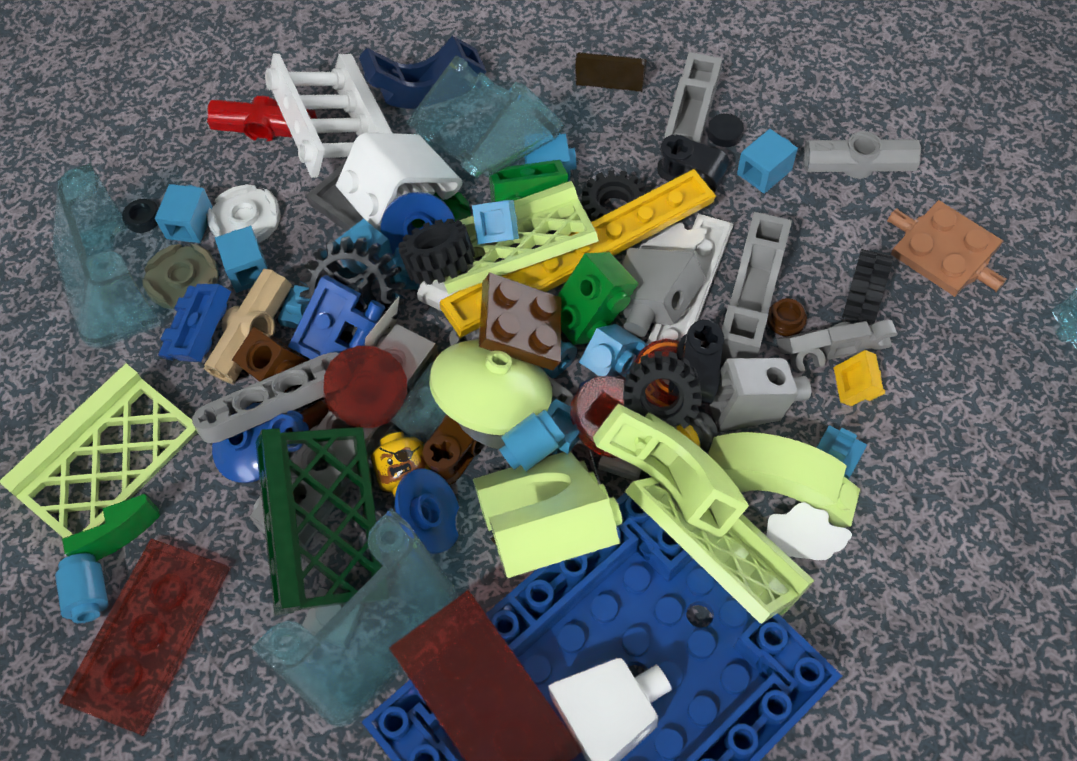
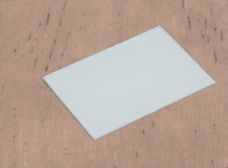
M399 296L366 336L364 364L375 352L378 340L383 335H388L396 324V320L392 319V317L398 312Z

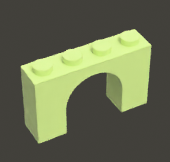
M571 451L569 454L561 452L548 456L527 472L520 465L515 470L511 467L473 479L488 530L493 532L499 557L507 578L620 543L616 526L622 525L623 521L615 497L609 498L604 484L598 485L594 472H588L584 460L579 462Z

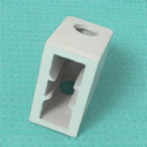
M622 658L611 660L548 686L551 700L587 761H620L657 727L658 716L650 703L672 690L668 679L658 665H654L634 678Z

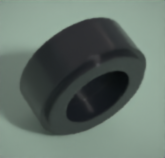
M727 113L718 114L710 120L707 135L709 140L716 146L724 148L733 147L741 141L744 125L741 119L735 115Z
M137 199L125 207L122 218L127 228L132 232L145 233L158 225L155 217L159 208L150 199Z

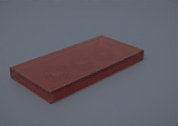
M151 538L59 703L144 736L228 574L229 567Z
M469 590L388 648L465 761H571L582 752L579 745Z

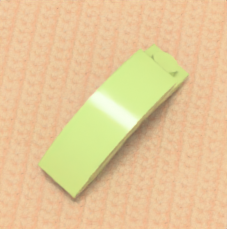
M617 404L593 436L596 447L633 464L658 481L674 498L686 523L722 539L749 506L736 484L705 451L677 429L649 412L644 417Z
M739 432L713 438L708 455L727 473L740 492L760 490L786 495L800 502L808 503L815 509L825 510L829 515L828 522L834 526L851 527L860 488L844 477L847 465L837 458L800 441L765 433Z

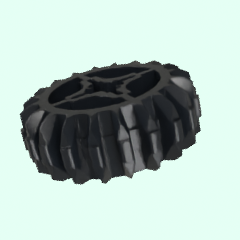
M347 236L341 238L340 245L335 240L326 243V250L319 248L314 251L313 254L316 261L310 260L304 265L311 274L303 275L299 280L304 285L309 286V289L302 291L299 297L311 299L320 278L324 275H329L349 288L351 287L349 285L364 279L357 286L361 296L355 308L361 312H366L370 301H377L371 290L372 283L377 278L381 289L380 303L385 306L383 316L398 296V305L405 303L406 298L397 294L396 291L404 289L406 283L405 281H395L394 276L402 271L400 266L390 269L387 265L392 260L393 254L387 253L380 258L378 256L381 250L379 243L372 244L367 250L366 238L360 237L353 244L352 239ZM340 259H352L365 264L368 268L357 274L348 267L343 268L337 261ZM398 310L397 314L394 315L392 319L396 320L397 318H399L401 312ZM347 322L340 339L344 342L347 341L351 334L354 336L357 327Z

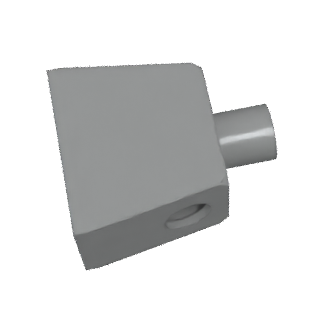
M640 248L628 249L623 267L639 284L630 296L631 301L629 305L622 311L625 318H627L624 324L625 330L637 337H644L651 323L663 325L677 323L705 280V275L695 253Z
M783 358L726 359L720 370L717 394L712 404L708 405L712 419L717 427V433L781 421L793 402L809 400L811 385L806 376L793 377L788 362Z

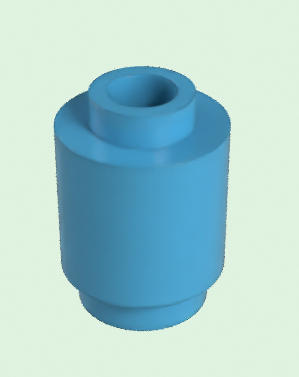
M544 409L538 415H535L533 412L501 436L505 445L499 450L514 470L521 465L527 472L558 449L559 445L557 443L564 439L565 435Z
M86 553L75 554L62 559L58 564L59 570L55 574L61 616L66 619H72L74 623H87L97 619L101 615L100 612L104 611L109 605L101 564L96 562L95 556Z

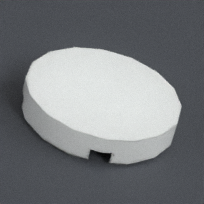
M247 184L232 187L215 199L216 204L212 210L209 208L207 213L208 226L215 237L252 226L258 243L269 238L278 227L281 218L278 201L265 188V191L257 189L255 185Z

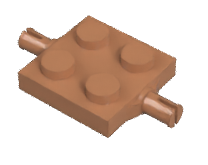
M940 200L925 215L918 217L916 220L899 211L898 208L889 216L887 222L892 223L905 232L904 237L893 248L891 255L954 297L966 285L975 282L977 279L995 290V292L1006 282V278L987 267L990 258L1000 248L1003 240Z

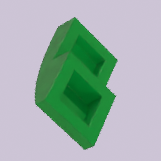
M146 494L103 508L105 524L62 538L64 554L66 556L81 553L91 554L98 561L126 546L141 535L160 517L159 509Z

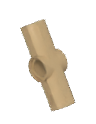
M263 269L241 306H233L226 311L222 319L224 334L204 364L203 369L210 375L227 383L234 384L243 368L232 361V358L253 326L272 336L274 335L275 322L273 318L292 287V284L285 277L280 276L273 270Z

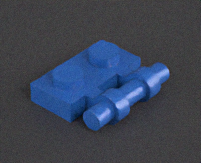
M324 275L320 278L288 347L310 359L327 353H340L346 358L352 375L356 366L362 365L366 357L364 355L365 338L380 320L385 306L371 300L366 312L359 311L355 306L361 293ZM347 322L357 327L350 343L340 339Z
M220 284L188 286L184 297L178 298L174 307L177 313L170 329H165L160 339L163 345L158 356L173 361L175 358L179 361L201 363L203 357L211 348V338L217 324L226 313V303L231 291Z

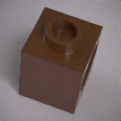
M253 326L232 358V361L260 382L307 362V359L289 348L288 345L278 338Z

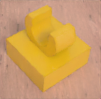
M864 350L834 367L840 403L853 406L865 399L871 401L885 394L876 354Z

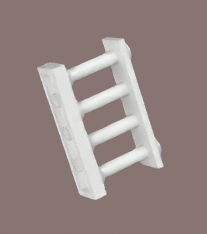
M273 54L271 66L266 69L265 73L266 86L268 90L273 92L298 147L299 159L302 163H305L311 178L319 176L323 158L348 157L354 142L322 143L317 133L355 132L358 136L363 133H392L352 54H339L336 68H333L332 72H288L281 55ZM295 86H333L338 94L299 95ZM306 109H344L345 112H348L350 118L310 119Z

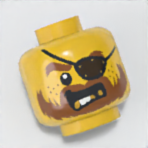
M403 432L392 433L381 438V446L373 451L371 455V463L379 487L385 492H393L394 497L397 486L404 475L421 468L431 470L423 459L424 446L422 441L415 437H405Z

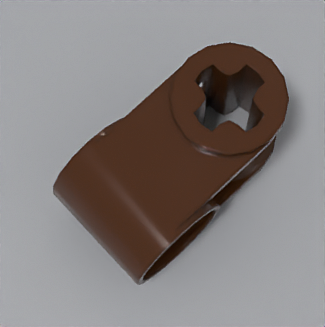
M446 414L441 425L425 443L423 459L432 471L439 474L451 485L462 476L474 457L481 452L478 448L482 443L470 437L462 430L458 422Z

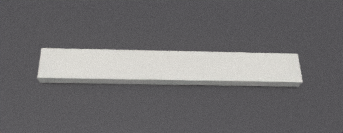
M702 214L697 215L692 229L705 228L707 232L704 240L696 246L693 253H695L705 275V280L677 323L673 325L654 324L647 341L648 346L646 350L659 343L672 342L678 344L679 340L687 334L690 326L699 320L734 223ZM675 346L659 347L651 351L648 357H654L655 351H662V356L668 357L669 352L676 353L677 348ZM659 379L664 387H669V380ZM654 380L651 384L655 391L651 395L667 404L670 398L669 393L662 390ZM648 385L646 389L650 392L652 388ZM646 395L647 399H648L652 404H654V405H656V406L663 407V406H661V405L655 403L653 400H651V399ZM606 451L603 452L598 468L633 481L639 480L642 472L640 468Z

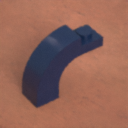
M453 35L436 54L419 63H397L369 48H366L358 57L364 70L365 79L373 87L380 88L386 104L406 109H416L460 96L487 72L476 48Z

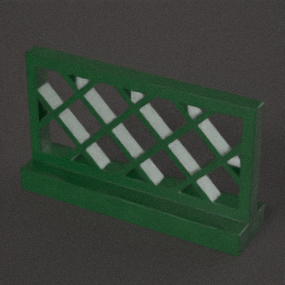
M363 427L280 433V428L261 430L255 444L274 616L291 614L298 610L386 598L387 593ZM353 440L355 458L348 466L327 451L335 441ZM328 441L324 447L317 443ZM304 443L317 455L303 470L289 459L287 444ZM321 457L342 473L329 489L308 474ZM355 464H357L358 475L351 470ZM291 472L298 476V478L294 481L293 484ZM345 476L360 487L361 499L354 508H351L332 493ZM302 480L323 496L310 513L294 502L293 491ZM326 499L347 515L334 532L313 516ZM361 505L364 517L357 512ZM296 514L303 519L302 523L298 527ZM350 519H353L366 530L367 541L359 551L338 536ZM307 523L328 538L315 557L299 545L298 534ZM332 542L353 558L340 576L319 561ZM367 548L369 551V559L363 556ZM301 558L309 563L304 571H302ZM359 562L372 573L374 589L358 591L347 583L344 578L354 565ZM313 567L334 582L324 596L306 598L304 578ZM338 586L347 592L332 595Z

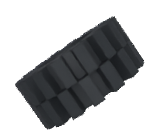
M609 170L608 177H604L601 172L596 174V181L593 178L587 181V187L584 186L582 190L581 205L592 222L613 211L601 206L604 200L618 198L629 203L648 192L645 191L643 182L638 183V177L635 175L627 179V172L621 171L620 176H615V170Z
M442 219L435 220L434 225H430L429 222L423 224V229H413L411 231L412 235H405L403 237L404 242H400L398 245V250L409 278L412 281L415 280L418 284L425 281L426 285H432L434 280L442 283L445 282V277L448 276L453 279L458 276L457 271L465 272L468 269L467 265H472L474 262L473 257H475V251L465 224H462L459 220L454 222L453 219H447L445 223H443Z
M861 249L842 318L857 322L867 321L870 325L875 324L888 281L893 256Z
M655 351L652 358H649L648 354L640 358L639 364L634 362L630 367V373L626 374L623 391L624 407L644 417L649 412L675 429L680 424L685 429L690 425L689 418L695 419L699 413L698 406H701L702 397L698 373L694 367L690 368V363L686 358L683 357L681 361L678 360L677 353L669 352V356L666 357L662 356V351ZM667 379L677 386L679 395L671 405L664 407L656 406L645 395L647 386L654 380Z

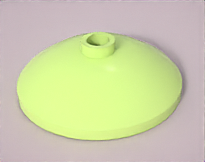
M479 339L460 342L442 351L435 359L429 377L430 390L438 406L459 424L486 434L504 435L533 412L535 415H538L544 409L548 411L553 397L551 382L542 367L512 358L503 351H490L480 348Z

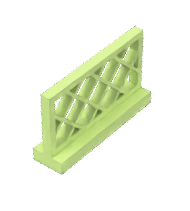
M572 181L514 201L519 239L477 245L474 217L471 216L459 220L466 226L475 251V257L473 258L483 257L479 261L474 260L472 265H467V273L453 279L450 276L445 277L444 285L448 295L482 283L489 272L502 276L598 242L596 230L577 197ZM556 230L554 234H546L547 232ZM571 232H579L575 235L569 236ZM520 243L516 248L510 247L513 244ZM535 245H542L541 247L532 249ZM498 258H505L504 260L494 263Z
M126 363L0 480V484L59 535L65 538L73 535L67 529L68 512L90 510V524L83 531L105 524L103 511L98 515L99 509L131 499L198 432L192 423V419L141 379L138 372ZM143 393L153 400V415L131 416V405ZM160 407L164 409L167 413L160 414ZM178 421L186 427L176 439L160 441V422ZM153 423V441L130 443L131 425ZM123 425V444L101 445V433L106 428ZM166 448V449L160 454V449ZM153 450V462L146 469L130 470V451ZM123 452L122 471L100 473V454ZM92 455V474L69 476L70 463L77 456ZM131 478H136V479L129 485L130 479H131ZM122 479V492L114 500L99 501L100 481ZM91 482V502L68 504L69 484ZM60 485V505L40 506L33 500L44 487ZM59 513V522L50 514Z
M653 477L633 481L625 490L629 497L761 624L778 613L781 616L785 614L814 582L803 569L743 514L720 539L686 523L674 498Z

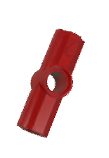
M257 96L253 98L251 103L210 100L207 107V122L211 130L245 133L252 140L264 138L267 139V142H270L274 136L293 138L277 101L270 97ZM306 109L310 119H317L315 109Z

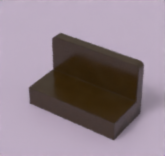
M579 52L576 54L575 59L576 85L642 92L647 59Z

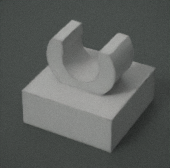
M818 329L778 338L777 343L781 354H792L790 361L792 368L796 372L805 371L803 358L806 354L811 355L816 367L825 366V355L819 348L831 345L828 329Z

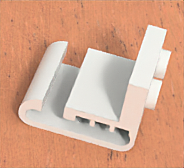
M363 133L354 141L336 187L368 223L378 231H381L383 213L396 198L412 192H423L434 195L436 192L442 200H446L459 191L462 186V179L418 134Z

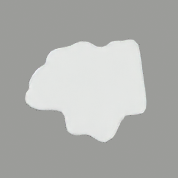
M676 223L643 240L640 249L693 252L696 246L704 240L707 230L705 228L686 230L683 223Z
M805 502L798 503L786 515L772 514L769 516L767 525V537L787 556L813 560L829 559L834 552L840 551L847 545L848 540L852 537V533L846 528L830 525L828 522V512L815 509Z

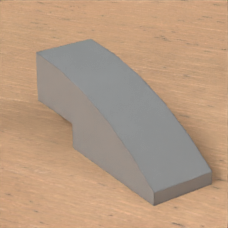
M692 52L688 53L683 75L678 83L664 139L670 135H682L695 142H701L722 69V58Z

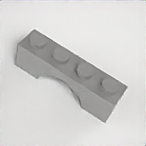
M758 212L753 214L734 290L722 326L724 334L720 362L722 365H724L726 359L758 357L792 220Z

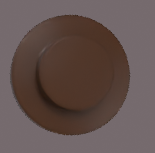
M785 298L777 301L769 308L767 324L773 332L782 336L799 334L804 329L807 316L803 306L798 301Z

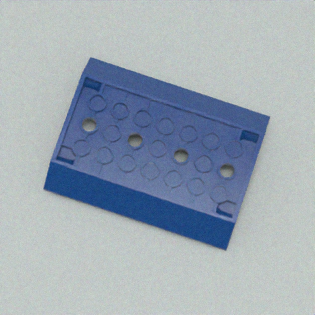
M624 493L616 500L623 521L622 525L616 526L619 544L536 569L361 722L392 761H587L580 748L573 754L565 755L558 752L554 747L553 740L556 733L568 727L551 700L548 686L611 660L622 658L627 667L637 665L645 671L654 665H658L668 679L672 690L650 703L658 716L657 727L620 761H760L842 675L779 614H776L762 624L758 622L631 497ZM696 605L706 607L712 615L711 624L702 628L692 625L687 618L688 609Z

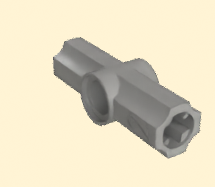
M868 131L856 132L849 140H806L803 160L804 170L807 172H845L848 176L857 179L866 178L875 171H917L920 164L921 146L919 140L880 139L876 134Z

